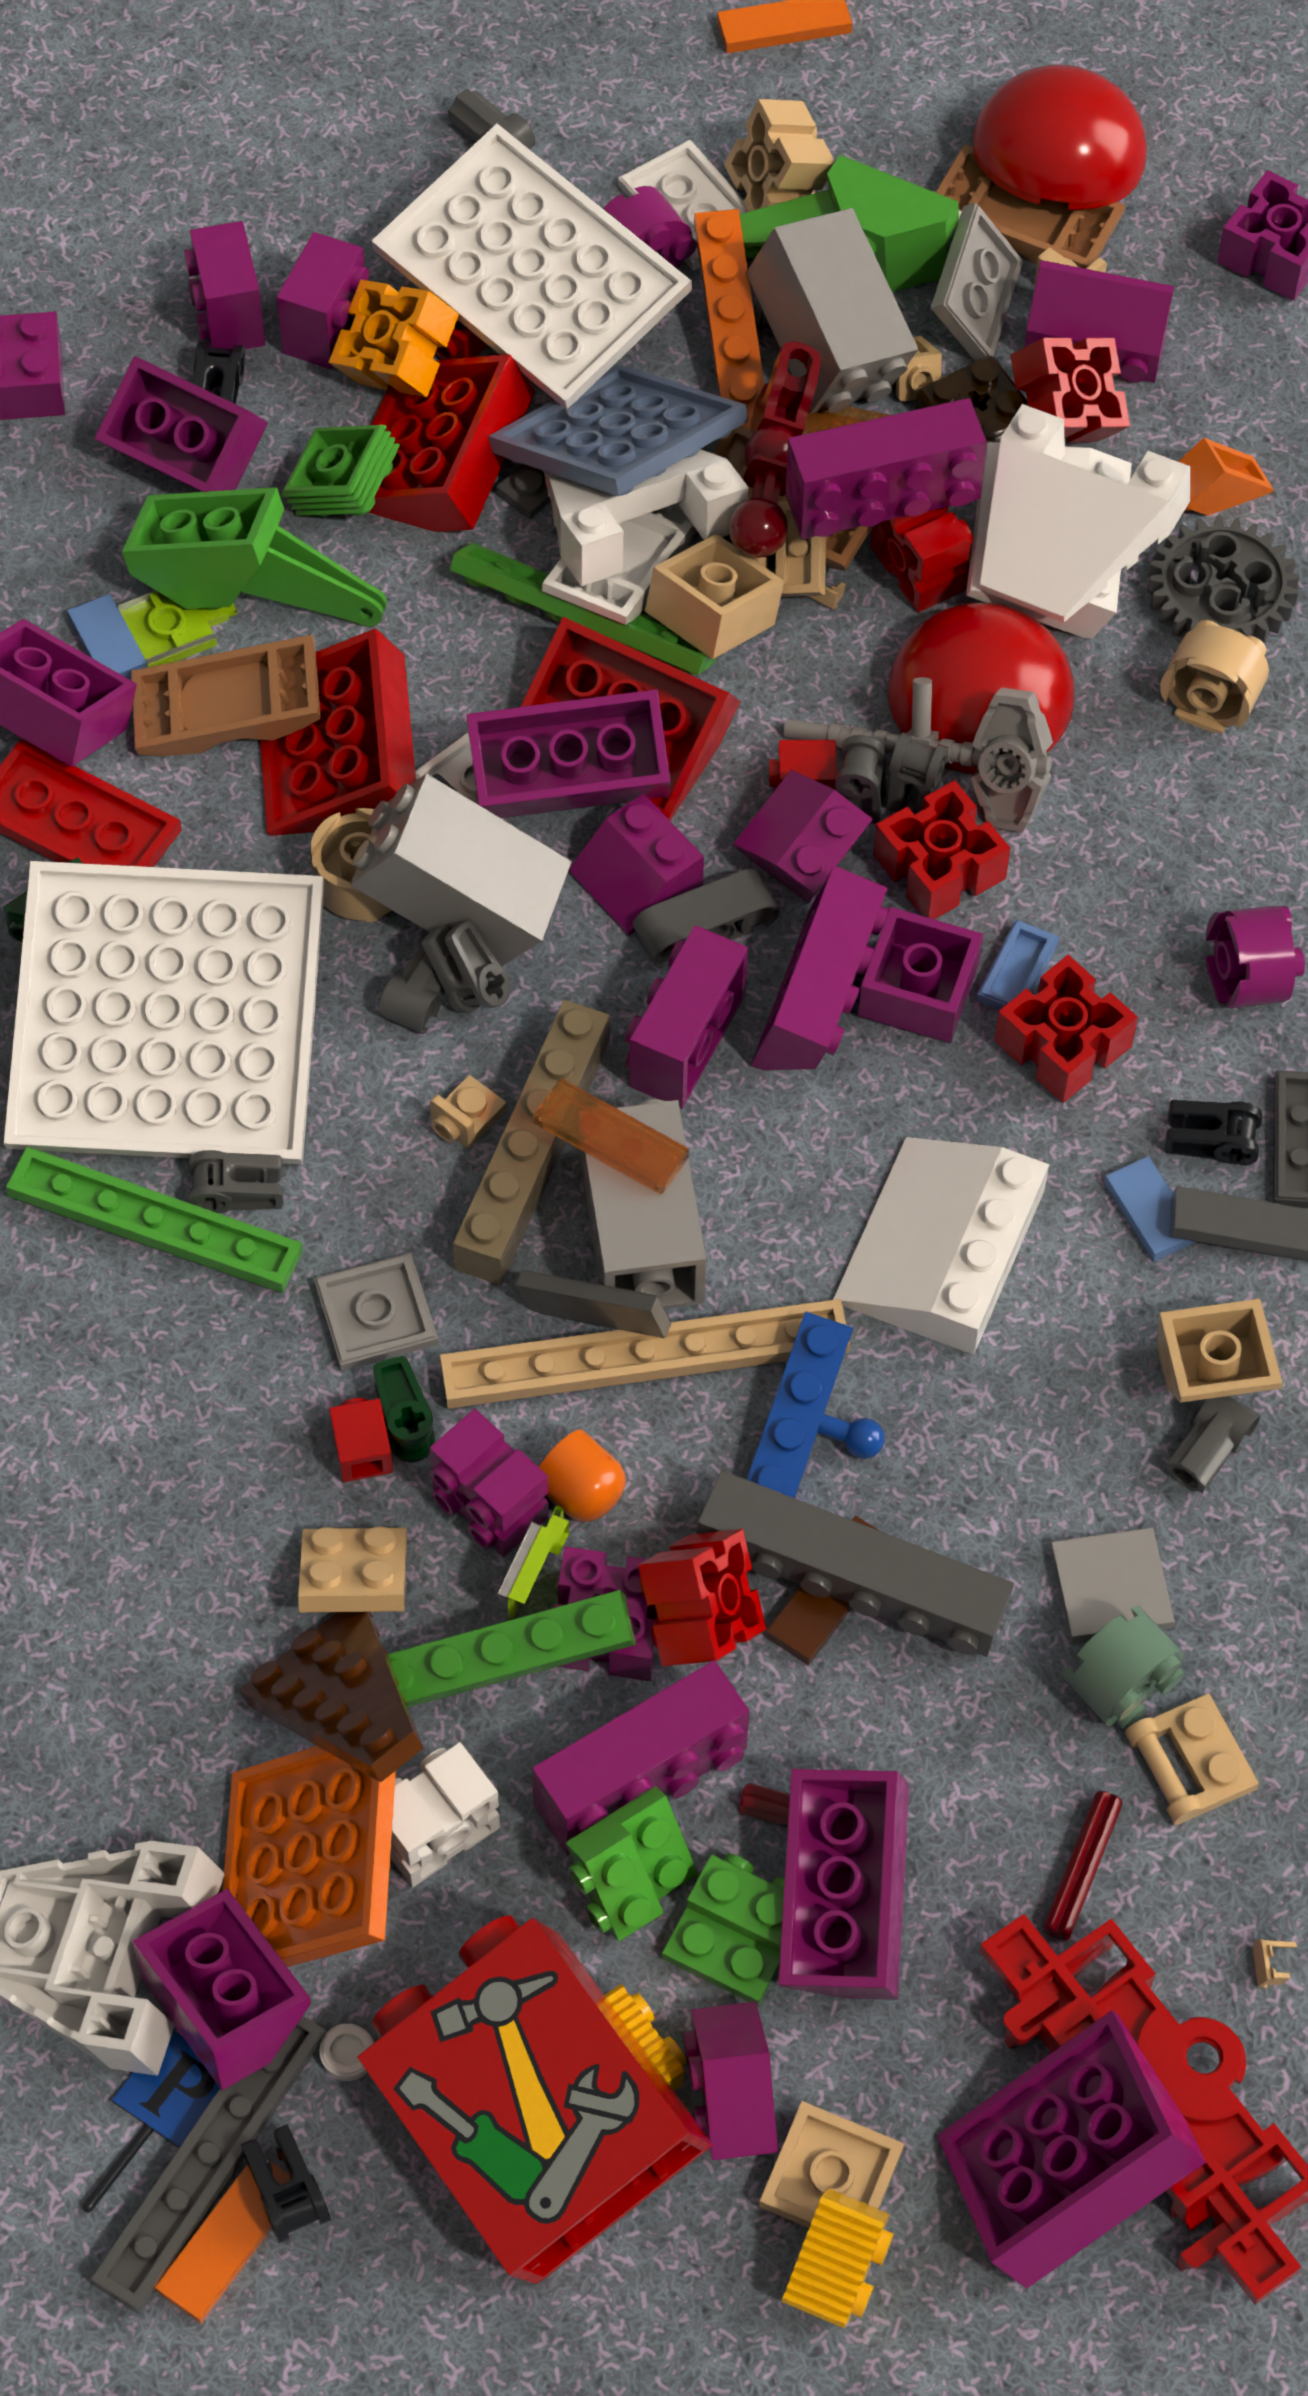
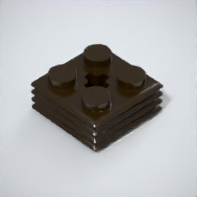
M987 356L917 390V406L915 410L970 398L986 441L1000 442L1001 436L1021 405H1026L1028 402L1021 391L1016 390L1014 382L993 356Z

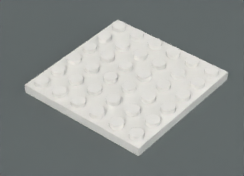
M30 861L4 1134L6 1149L25 1150L28 1146L39 1151L187 1159L199 1151L216 1150L225 1153L280 1155L283 1164L303 1165L324 877Z

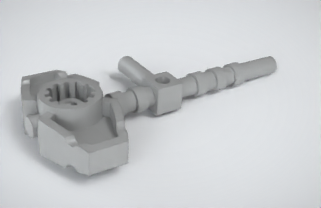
M925 677L913 679L912 729L907 734L913 736V741L935 748L938 744L947 746L949 751L946 763L959 762L961 765L971 767L977 765L978 770L972 775L971 780L978 802L984 809L986 821H989L996 829L1023 832L1031 822L1052 776L1049 773L1051 769V756L1047 755V750L1053 744L1046 718L1040 711L1039 701L1035 693L1000 688L992 698L982 718L973 743L964 742L962 744L950 739L938 740L939 731L931 730L932 680ZM787 719L784 726L785 738L796 740H836V748H842L843 741L850 736H870L883 744L885 755L894 752L900 735L891 734L890 731L886 730L868 731L864 727L854 726L853 728H847L843 724L835 723L825 725Z

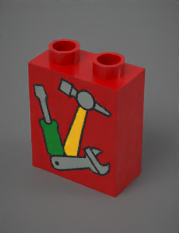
M507 1915L488 1923L464 1943L458 1955L468 1969L434 1996L426 1985L420 1984L403 1991L386 2003L372 2020V2026L381 2038L358 2055L357 2058L508 2275L538 2284L712 2147L713 2144L562 1936L533 1917L520 1927L511 1915Z

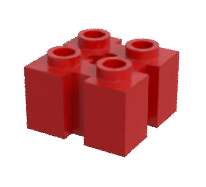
M1041 338L1010 355L1016 390L1026 392L1028 402L1026 405L1064 419V438L1068 437L1069 443L1098 442L1130 427L1124 391H1115L1113 377L1121 374L1115 338H1085L1073 344L1072 338Z
M949 506L927 511L919 516H904L882 521L872 527L870 548L888 573L892 572L899 581V588L917 613L965 591L967 572H969L970 546L973 543V537L969 526L963 519H957L953 512L947 513Z
M956 780L923 797L922 811L914 815L907 806L878 822L875 829L873 856L894 882L903 877L907 879L906 897L921 916L936 919L959 906L961 892L968 888L974 896H977L1005 880L1007 876L1010 846L989 821L979 826L975 823L977 806Z
M1069 954L1040 977L1038 994L1036 996L1026 988L998 1011L994 1041L1021 1066L1031 1059L1037 1065L1035 1079L1061 1103L1066 1102L1091 1081L1095 1062L1106 1069L1132 1047L1138 1016L1111 992L1102 999L1094 993L1096 979Z
M743 1529L689 1534L670 1545V1551L658 1552L638 1564L641 1592L646 1598L647 1605H655L658 1616L652 1624L651 1634L653 1643L658 1648L662 1666L718 1661L736 1649L735 1643L747 1642L766 1630L757 1589L750 1590L746 1572L752 1569Z

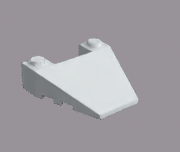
M1022 404L1000 440L980 590L1065 622L1107 587V581L1122 568L1128 570L1138 562V555L1152 543L1156 542L1159 544L1170 535L1190 502V466L1147 451L1126 485L1062 461L1065 455L1064 419Z
M699 449L696 455L678 461L666 468L663 474L645 480L635 486L630 493L622 496H611L604 491L587 485L576 484L574 481L561 476L544 473L548 496L551 499L554 526L557 529L560 556L581 586L623 572L624 531L618 523L677 503L704 540L716 533L724 537L729 535V521L732 513L742 502L748 500L749 487L727 458Z
M158 1841L137 1843L133 1850L109 1854L106 1850L88 1853V1859L62 1863L57 1859L1 1870L0 1902L8 1881L9 1884L0 1906V1998L110 2069L158 2076L175 2025L148 1999L135 1997L141 1975L133 1940L157 1928L161 1917L175 1918L218 1894L225 1873L197 1846Z

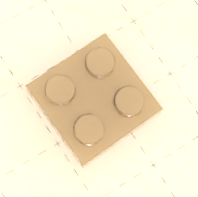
M324 1527L320 1529H303L298 1590L299 1613L405 1611L407 1528Z
M801 2101L761 2196L759 2207L807 2228L810 2227L819 2200L827 2188L879 2209L902 2155L905 2143Z

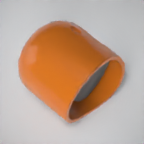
M583 1429L576 1430L563 1438L547 1454L539 1466L548 1476V1494L545 1496L553 1504L563 1508L567 1516L579 1522H593L604 1517L617 1504L624 1492L626 1475L621 1464Z

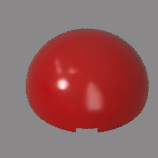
M1059 64L1040 66L1010 78L997 88L986 101L979 113L973 131V154L977 164L986 176L1007 192L1039 205L1042 198L1068 203V209L1070 210L1107 206L1128 196L1139 184L1145 170L1147 157L1146 134L1135 106L1116 84L1100 74L1077 66Z
M994 603L958 605L943 610L924 621L907 637L894 659L888 681L889 707L893 719L902 734L903 732L908 733L912 729L913 679L925 677L932 680L931 730L939 731L938 740L940 741L941 739L955 740L956 743H973L982 718L992 698L1000 688L1035 693L1039 701L1040 711L1046 718L1053 741L1047 753L1063 736L1074 710V678L1068 658L1061 645L1049 630L1031 616L1017 609ZM959 762L945 764V767L965 773L974 774L978 770L977 765L974 767L964 766Z

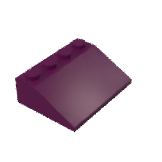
M1113 2010L937 2135L990 2261L1026 2289L1206 2163L1182 2113L1119 2015Z

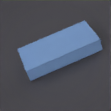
M111 594L67 610L69 621L89 657L127 679L131 678L132 670L148 667Z
M1015 919L977 994L976 1001L1000 1010L1026 988L1034 994L1040 982V977L1044 974L1059 944L1060 937Z
M1149 1156L1105 1176L1104 1184L1153 1262L1197 1242L1170 1237L1173 1193Z

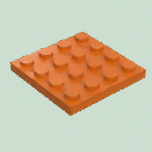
M314 1746L232 1772L224 1864L225 1874L222 1891L228 1888L287 1967L385 1941L396 1771L384 1781L379 1782L324 1749Z

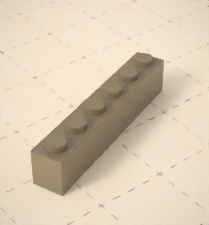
M563 1000L453 1242L455 1270L500 1286L502 1285L610 1043L609 1014Z

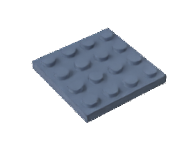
M617 364L610 368L567 410L558 402L552 400L489 435L488 438L494 454L511 459L515 463H523L540 469L544 473L555 474L572 480L576 484L593 487L611 496H622L630 493L635 486L645 480L663 474L666 468L678 461L696 455L699 449L711 442L727 437L732 430L748 422L746 404Z

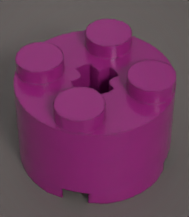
M640 186L634 188L639 194L627 199L620 194L603 208V210L676 269L697 248V242L693 238L690 227L665 196L655 187Z
M1272 905L1215 912L1209 919L1205 941L1214 940V955L1206 956V967L1216 999L1220 1004L1228 1003L1226 1008L1281 1003L1291 999L1295 977L1303 976L1305 959L1301 948L1294 947L1291 933L1292 917L1287 906Z

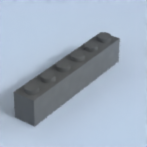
M723 1470L720 1471L697 1526V1534L743 1529L752 1569L764 1577L771 1579L781 1577L799 1584L805 1592L813 1596L826 1598L830 1595L849 1602V1606L862 1615L869 1617L879 1615L897 1622L908 1633L918 1636L931 1635L946 1641L955 1651L967 1655L977 1653L985 1657L988 1656L1009 1604L1014 1583Z

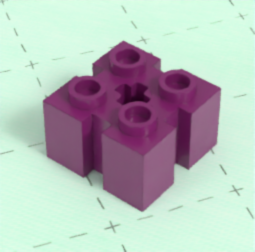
M1267 170L1250 192L1247 207L1241 204L1223 227L1217 263L1247 278L1252 271H1255L1265 276L1263 286L1294 301L1308 283V199L1297 194V184Z
M476 1408L429 1447L430 1461L433 1467L430 1470L434 1490L432 1492L433 1499L448 1515L452 1516L456 1512L460 1516L464 1515L471 1522L467 1526L470 1535L484 1549L488 1550L493 1546L504 1557L524 1539L531 1522L540 1525L549 1517L548 1501L544 1498L548 1494V1476L520 1449L515 1451L504 1441V1435Z
M565 1546L558 1581V1604H554L553 1608L620 1590L626 1597L636 1645L557 1667L589 1672L591 1660L609 1662V1675L651 1681L657 1650L652 1640L651 1630L652 1624L658 1616L655 1605H647L646 1598L640 1589L638 1564L646 1559L627 1556L625 1568L607 1565V1553Z

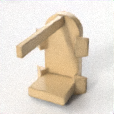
M841 582L837 587L832 585L831 588L825 586V595L808 597L831 609H836L838 606L836 604L843 597L846 584Z
M1257 1939L1254 1942L1253 1956L1258 1987L1268 1988L1267 1985H1282L1290 1979V1973L1276 1972V1969L1270 1968L1269 1957H1274L1272 1947L1295 1948L1297 1947L1296 1942L1269 1941L1264 1939Z

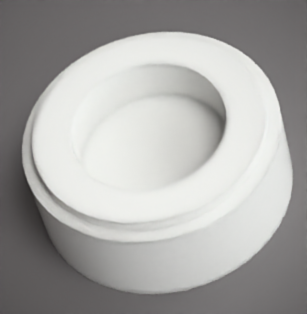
M340 2024L330 2029L320 2044V2059L325 2071L331 2077L340 2081H354L367 2074L368 2072L357 2056L374 2043L370 2034L364 2028L355 2024Z

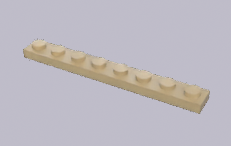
M841 1299L671 1322L665 1338L624 1330H613L441 1354L440 1364L447 1409L785 1362L789 1359L805 1311L846 1325ZM850 1340L845 1353H849Z

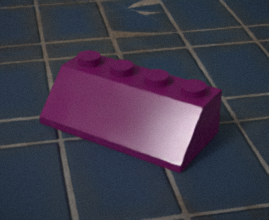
M835 865L832 867L809 909L751 1062V1067L761 1070L816 1069L825 1053L832 1056L835 1054L845 1028L837 1025L841 1013L849 1015L860 988L852 985L856 973L864 975L874 952V948L867 946L870 934L878 936L889 911L888 908L881 906L887 887Z
M791 1769L778 1983L780 1987L840 1998L898 2000L909 1784L898 1771Z

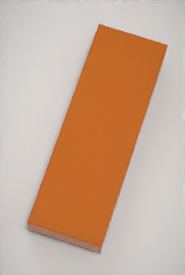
M786 0L717 12V24L726 54L852 33V20L845 0Z
M271 2162L272 2175L275 2181L279 2184H286L291 2179L289 2174ZM248 2164L155 2286L156 2293L200 2324L272 2229Z

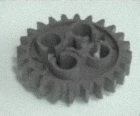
M1216 516L1214 527H1208L1200 518L1197 519L1195 531H1192L1183 524L1180 526L1178 537L1170 534L1165 539L1164 547L1157 546L1154 561L1150 562L1147 593L1153 594L1151 608L1161 609L1160 623L1174 620L1172 629L1174 636L1185 630L1189 632L1201 620H1210L1219 626L1233 629L1245 636L1256 637L1263 643H1266L1269 631L1279 634L1282 622L1290 620L1299 592L1297 590L1299 574L1293 573L1295 559H1284L1287 549L1286 545L1272 547L1274 537L1272 532L1261 538L1257 536L1258 524L1254 523L1246 531L1240 529L1241 523L1239 518H1235L1230 527H1224L1220 516ZM1192 548H1195V553L1198 554L1196 565L1199 569L1196 585L1187 584L1190 581L1193 559L1189 556ZM1250 583H1258L1253 602V609L1257 611L1254 620H1251V614L1249 613L1250 601L1247 599Z

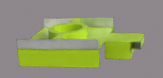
M156 590L118 605V609L141 650L148 667L176 662L217 646L216 633H213L210 627L228 621L229 617L238 614L234 603L230 607L214 610L207 608L185 609Z
M559 1506L555 1507L546 1527L531 1522L498 1592L499 1595L508 1598L509 1620L514 1619L520 1604H525L548 1553L551 1552L559 1555L569 1535V1521L564 1519V1510Z

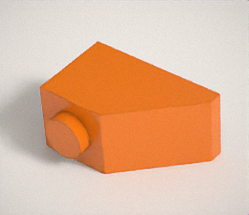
M1202 438L1178 461L1190 466V502L1185 509L1187 512L1193 510L1209 516L1274 491L1253 456L1207 438Z

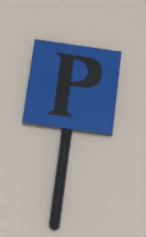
M174 2030L158 2076L133 2072L112 2099L114 2104L145 2125L84 2202L82 2208L86 2213L91 2212L153 2131L180 2148L220 2089L183 2036Z

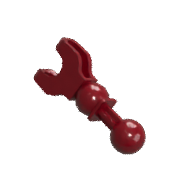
M789 341L783 345L775 361L770 381L763 386L756 400L750 425L752 436L745 446L744 456L747 469L742 479L748 487L753 489L751 498L742 502L732 513L729 521V535L732 543L741 553L753 558H764L776 553L783 546L788 535V520L784 511L778 505L779 496L786 495L788 438L800 436L804 431L821 366L819 352L802 342ZM789 360H800L804 364L807 374L802 377H794L787 371Z

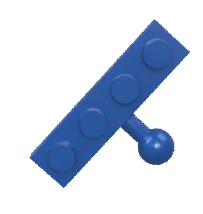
M805 1311L746 1480L795 1498L817 1433L844 1442L847 1450L853 1456L860 1459L872 1458L882 1450L885 1443V1435L882 1427L876 1421L869 1418H860L850 1423L824 1414L852 1335L853 1327Z

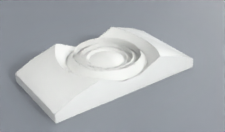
M677 503L618 523L624 531L622 573L581 586L561 558L544 580L542 591L627 625L646 608L653 567L686 550L697 531Z

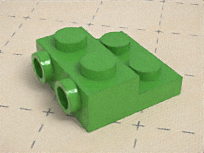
M657 1786L565 1842L574 1864L568 1867L569 1873L579 1890L584 1895L588 1894L591 1901L590 1904L585 1906L591 1922L601 1934L609 1931L618 1941L623 1940L662 1915L664 1912L659 1899L698 1875L669 1801Z
M727 1853L724 1859H721L711 1854L687 1899V1907L662 1952V1959L748 2002L756 2001L759 2007L780 1967L785 1878L774 1877L772 1883L753 1875V1865L738 1855Z

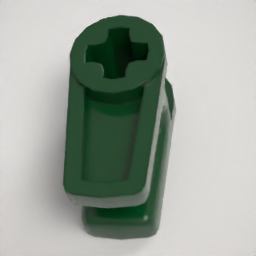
M405 1356L389 1358L373 1365L375 1390L377 1397L381 1401L390 1449L402 1461L410 1463L419 1462L430 1455L429 1447L435 1443L432 1412ZM413 1428L415 1433L409 1434L407 1429Z

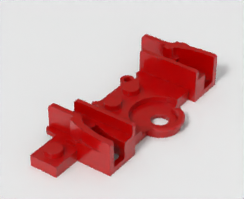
M1022 1914L982 1942L979 1949L980 1953L1019 2001L1003 2017V2025L1007 2029L1004 2042L1010 2050L1015 2046L1024 2045L1036 2036H1039L1049 2049L1048 2055H1050L1113 2010L1119 2015L1182 2113L1206 2163L1166 2190L1173 2199L1169 2212L1174 2218L1179 2216L1189 2231L1195 2229L1211 2216L1215 2219L1213 2225L1216 2228L1180 2253L1176 2262L1179 2269L1183 2272L1185 2269L1199 2268L1214 2256H1217L1254 2305L1298 2274L1302 2266L1270 2225L1308 2201V2165L1275 2123L1263 2131L1230 2088L1235 2082L1241 2084L1246 2070L1245 2050L1233 2030L1225 2024L1207 2017H1193L1179 2025L1151 1990L1156 1973L1112 1918L1059 1956L1056 1955L1025 1914ZM1114 1942L1127 1959L1126 1965L1111 1976L1098 1993L1090 1998L1075 1978L1097 1957L1110 1949ZM1197 2043L1211 2045L1219 2056V2064L1216 2069L1209 2073H1199L1189 2066L1186 2057L1187 2051L1192 2045ZM1287 2161L1302 2181L1272 2203L1256 2209L1239 2186L1267 2175Z

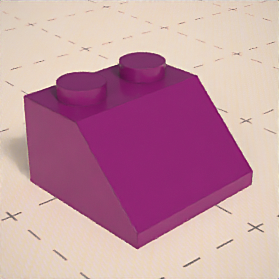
M790 770L732 846L797 896L809 903L824 884L832 867L840 864L866 830L872 818L836 790Z
M643 793L603 821L568 871L629 937L636 932L633 922L642 911L655 904L703 886L704 856Z

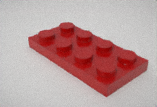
M20 739L0 765V833L55 862L69 863L78 857L83 864L155 867L182 831L180 819L76 766L71 767L55 759L49 753L23 739Z

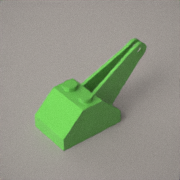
M839 155L827 173L828 190L740 214L745 255L749 258H756L774 227L853 208L891 291L896 292L940 280L959 221V204L956 200Z
M277 487L147 495L122 550L130 575L185 609L207 608L214 610L230 607L238 595L243 592L342 618L365 627H373L380 623L387 606V598L379 589L363 581L278 526L284 512V507Z

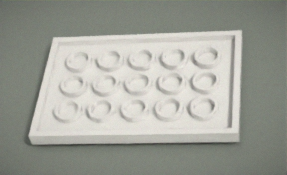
M498 124L494 125L372 240L373 250L421 290L430 291L459 314L457 320L498 354H510L521 372L566 410L692 290V283L688 277Z

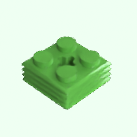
M367 425L315 428L281 495L282 497H287L286 503H292L291 509H297L295 515L325 517L331 514H353L354 516H362L368 513L375 505V495L383 479L392 471V461L400 447L399 443H394L395 437H390L391 432L385 431L387 426Z

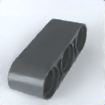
M746 869L645 909L635 918L633 927L654 966L664 968L667 966L665 962L669 961L679 939L686 941L694 925L727 939L734 940L754 932L753 927L763 923L765 927L771 925L778 918L780 911L759 872L755 869Z

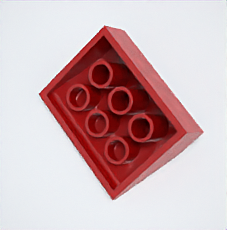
M510 354L435 360L440 365L428 397L400 393L389 385L371 425H386L385 431L391 432L390 437H395L394 443H399L400 447L392 461V471L383 479L375 495V505L368 513L434 532L474 529L505 460V457L493 453L488 436L522 418L535 393V390Z
M562 617L521 707L657 689L671 783L669 797L650 800L671 821L720 746L741 701L725 690L566 617Z
M376 628L316 652L321 719L274 741L260 740L268 835L314 833L319 825L331 815L339 812L341 816L356 813V808L375 809L381 801L388 802L394 798L404 784L410 786L416 781L405 655Z

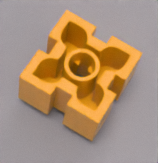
M360 279L348 311L354 317L350 331L341 329L328 363L358 384L387 390L389 384L400 393L428 397L440 365L433 357L437 348L447 347L459 314L430 291L401 286L398 292L389 284Z

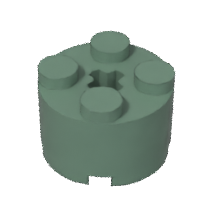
M1140 1606L1131 1608L1134 1616L1133 1619L1127 1621L1120 1614L1098 1631L1076 1654L1083 1662L1076 1673L1068 1666L1063 1674L1065 1682L1107 1726L1117 1723L1123 1730H1126L1144 1715L1147 1709L1142 1703L1157 1691L1162 1695L1168 1693L1185 1676V1672L1180 1668L1184 1652Z

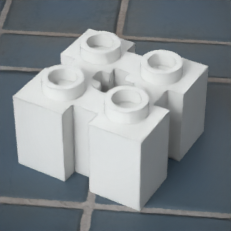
M461 1742L449 1750L440 1748L429 1754L419 1766L422 1773L411 1781L407 1778L404 1780L395 1778L390 1859L412 1888L447 1865V1860L462 1850L466 1852L500 1828L499 1813L495 1810L499 1807L498 1791Z

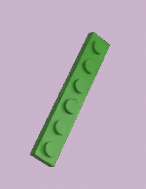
M474 542L454 553L450 570L464 576V580L467 583L476 587H491L505 593V598L513 603L520 605L531 604L545 610L546 615L553 620L561 622L562 617H566L648 656L670 663V666L690 675H700L716 661V658L712 660L658 620L642 613L633 621L624 625L542 591V584L549 574Z
M28 1146L6 1186L8 1197L280 1293H284L303 1253L302 1243Z
M618 1590L390 1653L388 1657L399 1683L398 1688L403 1694L407 1703L406 1708L627 1648L636 1645L625 1594Z

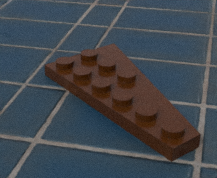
M336 1612L316 1629L307 1630L296 1637L291 1644V1649L277 1660L267 1662L258 1667L251 1674L250 1681L238 1691L246 1703L254 1710L375 1780L382 1782L424 1747L414 1721L406 1709L407 1703L398 1688L399 1683L388 1654L380 1642V1634L372 1621V1613Z

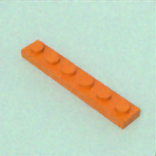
M739 209L694 213V228L718 396L746 404L748 422L741 426L751 430L750 425L756 400L764 386V378L750 282L746 275L748 269Z

